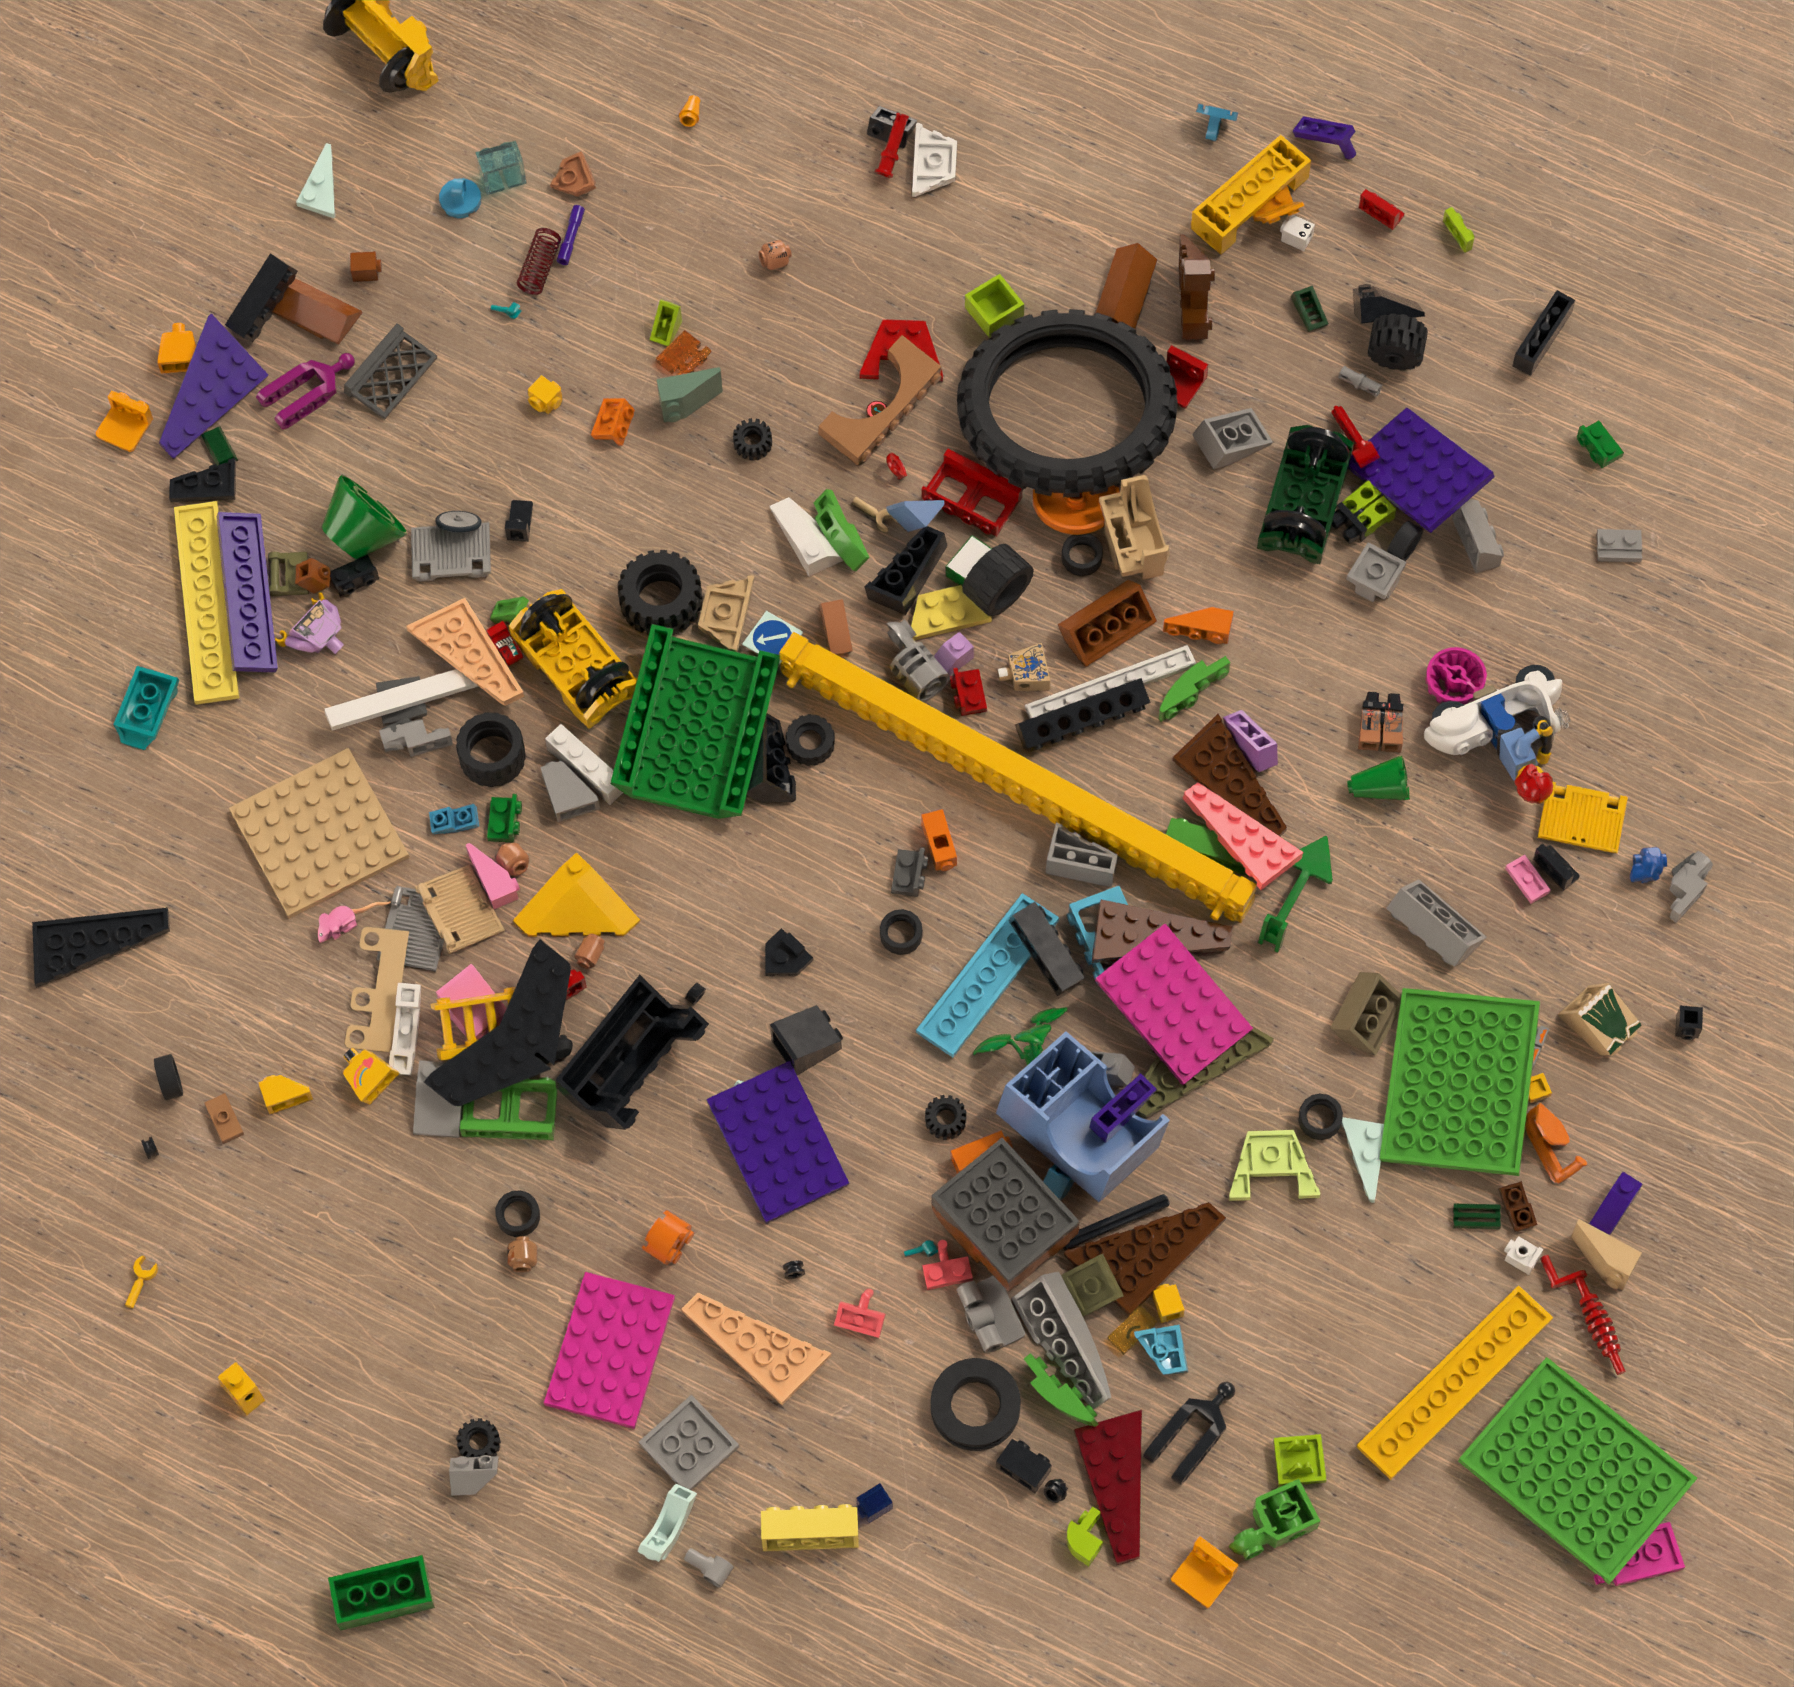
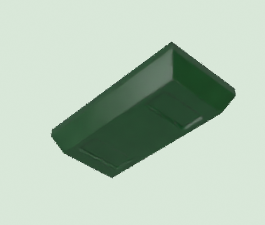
M221 426L201 434L217 466L227 463L232 458L238 461Z

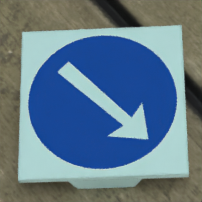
M766 611L742 645L757 654L761 650L780 655L779 652L791 634L795 632L802 635L803 631Z

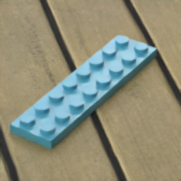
M1023 893L1019 896L916 1029L918 1035L952 1058H954L1031 958L1030 953L1008 920L1012 915L1035 902ZM1041 906L1046 913L1045 918L1049 924L1055 926L1059 921V917Z

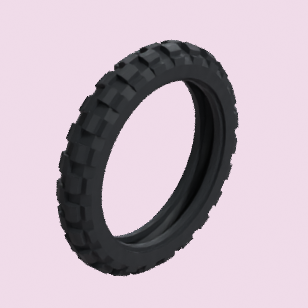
M1057 309L1042 311L1041 316L1037 317L1029 314L1014 320L1013 325H1004L993 332L991 338L987 341H982L974 350L972 358L966 362L957 392L959 425L964 438L969 443V448L977 459L983 460L986 463V468L998 477H1006L1008 483L1023 490L1029 487L1035 489V493L1051 496L1052 492L1063 493V497H1079L1080 493L1089 492L1091 495L1108 491L1110 486H1121V480L1133 478L1134 475L1143 473L1154 463V459L1161 455L1167 446L1169 437L1174 430L1178 403L1175 380L1170 373V367L1165 358L1157 353L1156 347L1145 336L1137 335V330L1123 322L1118 324L1112 322V317L1100 313H1095L1094 316L1086 315L1085 310L1069 309V313H1058ZM1057 347L1082 348L1103 354L1123 366L1139 385L1143 394L1145 409L1137 427L1115 447L1097 455L1084 458H1053L1023 448L1001 430L992 415L989 404L990 395L995 383L1006 369L1029 354Z

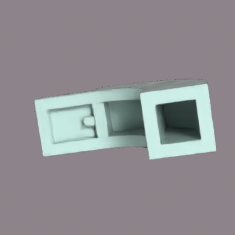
M678 1484L672 1487L667 1494L654 1527L641 1542L638 1549L639 1553L643 1554L647 1559L658 1562L661 1559H666L688 1519L697 1493Z

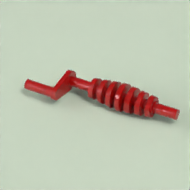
M1549 1255L1542 1256L1540 1260L1550 1280L1552 1289L1576 1283L1582 1296L1579 1303L1581 1307H1584L1582 1313L1583 1316H1586L1584 1319L1586 1325H1589L1587 1327L1588 1332L1592 1334L1591 1337L1594 1341H1599L1596 1344L1597 1347L1604 1349L1601 1353L1604 1357L1610 1358L1616 1374L1621 1375L1625 1373V1368L1618 1355L1621 1347L1620 1344H1616L1618 1342L1617 1335H1613L1616 1331L1614 1326H1611L1613 1324L1612 1319L1608 1317L1609 1314L1606 1310H1602L1603 1304L1597 1302L1599 1300L1598 1296L1590 1293L1584 1280L1587 1277L1586 1270H1580L1559 1279Z

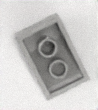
M1252 408L1204 419L1192 434L1213 469L1231 465L1273 443Z
M419 1061L413 1127L414 1135L459 1138L463 1106H452L423 1083L430 1073L446 1062Z

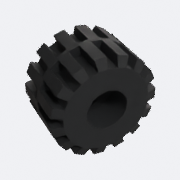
M1403 314L1382 315L1380 318H1376L1372 324L1368 357H1371V360L1374 363H1378L1379 366L1387 367L1391 370L1405 371L1406 369H1415V366L1419 367L1423 362L1428 330L1424 327L1425 324L1417 321L1414 317H1408Z

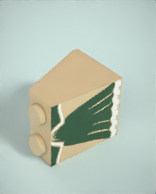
M1609 983L1589 985L1558 1014L1572 1030L1601 1056H1613L1618 1053L1622 1048L1620 1045L1635 1037L1638 1033L1636 1030L1642 1026Z

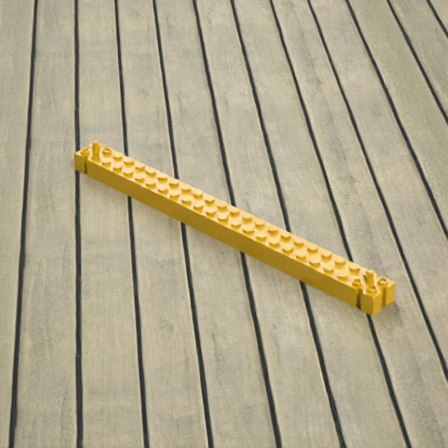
M793 632L779 652L780 660L782 661L780 663L783 675L789 678L786 684L790 688H794L799 679L802 680L801 684L807 689L813 688L820 692L824 698L828 700L833 699L838 702L842 708L855 711L862 719L875 722L880 729L884 731L889 730L895 733L900 740L913 743L920 751H928L941 762L946 761L951 764L957 771L970 774L975 781L979 783L984 782L990 785L995 792L1010 796L1011 800L1015 803H1022L1028 806L1035 814H1043L1052 823L1056 824L1057 822L1068 828L1071 833L1074 834L1076 832L1085 837L1088 842H1095L1125 859L1130 866L1139 867L1145 870L1150 877H1158L1165 881L1166 885L1170 888H1178L1187 897L1193 900H1200L1207 908L1213 910L1210 915L1213 920H1218L1224 911V916L1227 919L1242 923L1255 901L1256 883L1243 876L1238 877L1233 874L1234 871L825 648L809 643V640Z

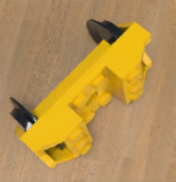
M331 0L325 11L323 30L327 35L333 37L343 35L352 30L386 64L379 77V86L384 92L392 93L406 90L407 88L426 91L439 82L438 76L433 71L431 61L433 49L426 35L427 28L422 21H417L411 16L400 24L395 17L391 18L392 12L389 8V0Z

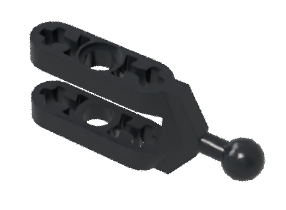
M1228 1381L1220 1383L1217 1387V1395L1212 1401L1189 1398L1149 1445L1143 1457L1153 1464L1194 1413L1199 1415L1212 1426L1173 1473L1171 1478L1182 1485L1225 1432L1226 1424L1219 1407L1224 1400L1234 1397L1236 1391L1234 1385Z

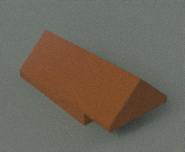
M1139 243L1116 249L1096 313L1112 317V322L1117 324L1123 322L1136 329L1157 263V258Z
M296 278L284 292L283 299L277 303L273 310V313L318 338L323 339L325 337L338 345L362 315L361 310Z

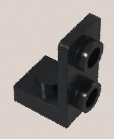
M511 501L509 521H505L507 540L529 542L533 511L532 501Z

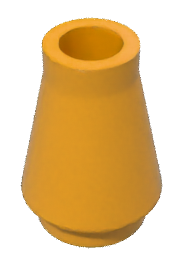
M689 96L688 101L679 113L680 122L684 126L693 127L699 122L701 100L698 96Z

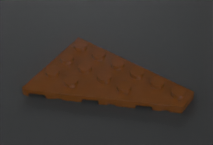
M1207 1202L1198 1205L1197 1208L1187 1209L1182 1213L1170 1217L1166 1216L1151 1221L1146 1225H1139L1134 1227V1229L1103 1237L1095 1242L1085 1243V1245L1075 1249H1067L1064 1252V1257L1077 1267L1103 1254L1124 1295L1114 1302L1131 1316L1153 1294V1291L1162 1285L1226 1220V1217L1211 1203Z

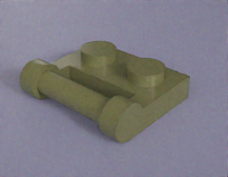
M274 551L268 554V561L270 562V596L309 594L308 590L295 584L296 565L308 560L307 552L280 553ZM279 563H285V586L279 585Z

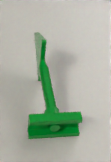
M1327 836L1299 849L1303 852L1302 859L1292 867L1300 870L1301 874L1277 917L1267 914L1258 944L1262 945L1264 940L1276 945L1275 952L1278 953L1280 951L1288 923L1285 921L1310 876L1332 884L1333 878Z

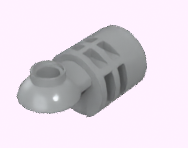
M905 619L900 623L887 622L886 624L890 629L887 634L899 649L905 648L892 661L890 665L892 673L913 697L922 702L930 700L947 685L950 675L922 642L914 641L913 637L916 636V633Z

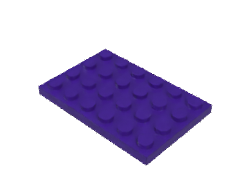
M1407 407L1368 440V442H1372L1380 458L1361 469L1353 455H1351L1348 466L1352 473L1364 482L1369 480L1381 492L1382 496L1384 495L1387 500L1430 533L1495 477L1493 471Z
M790 1061L706 1099L766 1224L850 1184Z

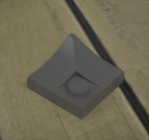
M420 676L377 682V693L418 681ZM422 703L381 716L383 727L405 718L412 721L427 716L426 705Z

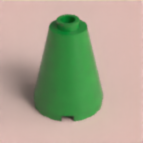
M1397 756L1351 775V780H1347L1349 794L1353 793L1356 798L1410 800L1403 756Z

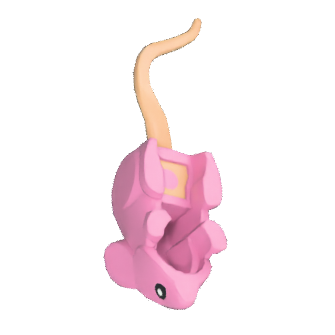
M391 901L375 902L359 909L338 906L329 915L326 913L321 914L318 928L319 942L322 943L329 940L331 936L335 940L341 936V932L347 933L357 926L355 914L363 913L375 906L388 905Z

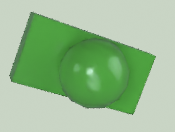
M522 596L497 601L490 620L494 623H500L501 621L511 623L518 613L527 606L529 600Z

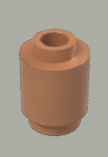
M589 934L585 937L574 956L577 964L585 969L595 967L604 950L603 945L605 941L595 934Z

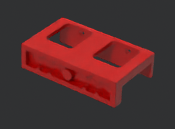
M947 449L944 453L943 463L928 486L922 487V499L924 501L944 500L942 510L945 513L955 515L961 518L964 523L974 525L980 528L983 533L992 534L996 537L1023 497V489L1008 483L1007 478L998 477L989 469L950 449ZM946 477H950L967 486L958 503L936 492ZM987 496L1005 506L996 522L973 512L982 497Z

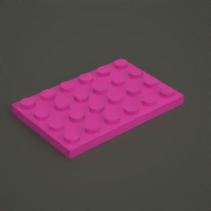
M1163 924L1095 979L1182 1085L1186 1084L1253 1029L1166 924Z
M585 1272L544 1405L635 1429L674 1304L675 1295Z

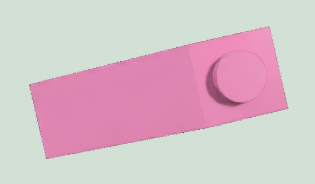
M466 844L467 853L493 909L518 900L517 891L520 888L515 877L511 879L508 871L472 844Z

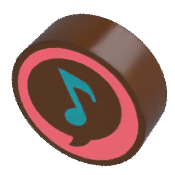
M882 401L869 403L866 408L867 418L887 408L886 404Z

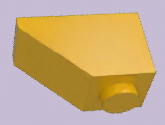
M271 1075L258 1082L269 1114L313 1100L309 1087L282 1075Z

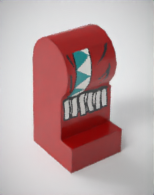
M504 621L486 630L508 667L523 659V655L510 635Z

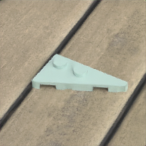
M325 144L296 203L298 207L335 218L331 144Z
M1343 1117L1341 1125L1346 1133L1349 1148L1353 1153V1160L1358 1174L1361 1176L1365 1194L1369 1201L1374 1203L1381 1163L1380 1152L1384 1124Z

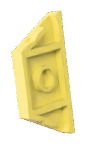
M961 585L918 595L911 625L916 633L913 639L915 641L992 622V618L963 593Z

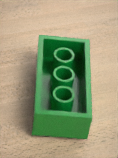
M423 1555L328 1578L336 1622L340 1631L435 1608Z

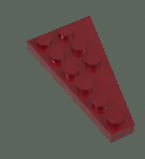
M1142 1410L1100 1421L1096 1427L1087 1425L1074 1429L1116 1565L1140 1559Z

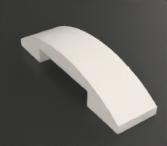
M398 983L395 1004L397 1008L389 1065L396 1069L400 1075H411L414 1064L421 1001V985Z

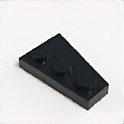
M232 458L227 463L218 466L214 464L209 466V469L200 472L193 471L170 479V502L235 500L236 459Z

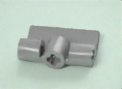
M994 1276L977 1284L975 1281L964 1283L956 1289L966 1310L965 1316L968 1325L972 1331L975 1330L985 1353L1003 1348L1025 1336V1331L1006 1289Z

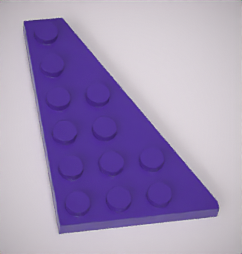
M212 313L207 317L159 441L161 447L173 459L268 377L266 371Z

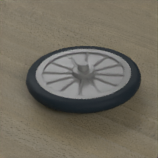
M466 511L443 512L435 519L436 525L441 529L459 533L474 531L482 523L479 516Z

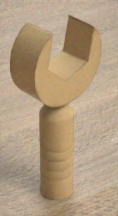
M854 498L852 504L872 517H876V525L881 531L888 532V528L883 524L886 519L892 518L898 524L887 512V509L878 512L876 508L860 498Z

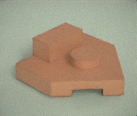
M582 151L562 160L559 166L560 169L550 184L553 189L577 197L596 189V182Z

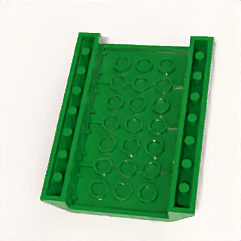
M652 624L610 784L630 798L716 819L742 816L780 662V655L759 650L758 657L717 648L672 637L673 629Z

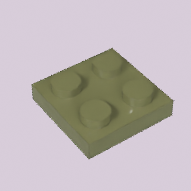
M1103 1254L1061 1275L1083 1317L1124 1296Z

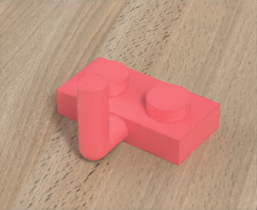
M945 1240L938 1242L940 1262L922 1265L927 1290L973 1281L968 1256L949 1260L947 1241Z
M868 1288L862 1293L859 1306L842 1301L839 1303L834 1326L879 1338L886 1314L867 1309L869 1301L874 1294L873 1290Z

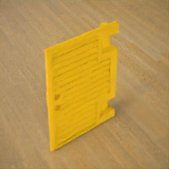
M1553 782V792L1544 801L1537 838L1618 854L1628 797L1622 795L1619 798L1609 796L1607 792L1572 785L1562 787L1557 786L1556 782ZM1554 794H1557V795H1562V796H1565V797H1564V799H1562V798H1557V797H1553V796H1554ZM1607 805L1617 806L1618 809L1607 808Z

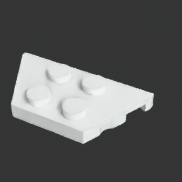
M916 123L912 197L955 182L957 141L950 137H944L935 130L931 132L923 128V125L920 123Z

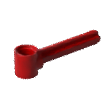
M1334 406L1331 414L1345 436L1354 443L1352 455L1359 467L1362 469L1379 459L1380 456L1372 442L1365 441L1344 408L1342 406Z

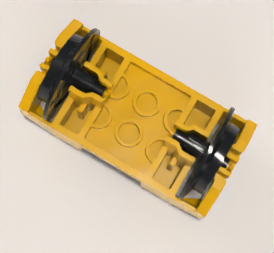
M563 589L547 592L541 599H537L533 605L530 604L529 609L527 607L522 609L510 623V634L524 655L537 670L541 668L561 692L566 706L588 729L596 725L607 712L621 702L633 698L637 678L629 671L628 665L618 658L573 604L572 598Z

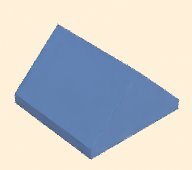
M944 500L903 501L887 506L886 509L907 532L926 527L944 506Z

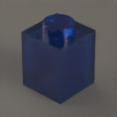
M881 1483L856 1497L857 1513L861 1519L866 1518L868 1523L873 1522L893 1509V1502Z

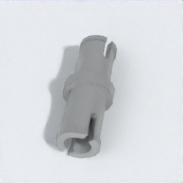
M1346 366L1339 373V379L1354 385V388L1357 390L1362 389L1375 397L1382 390L1380 389L1383 386L1382 384H1378L1367 378V375L1359 374Z

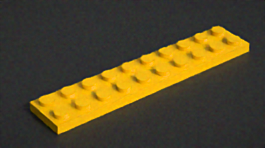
M1518 1285L1357 1444L1356 1448L1392 1480L1552 1321L1553 1317Z

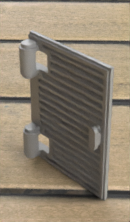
M489 522L481 523V526L474 531L461 533L445 531L438 526L411 528L412 579L424 582L434 581L438 577L466 575L471 578L489 576L491 573ZM483 561V569L472 568V562ZM430 565L431 572L420 573V566Z
M396 886L385 929L409 931L404 966L436 972L444 938H440L423 905L421 895L417 894L415 889ZM430 892L432 898L436 896L435 893ZM402 896L409 897L407 905L400 904ZM377 951L376 960L380 961L381 951Z

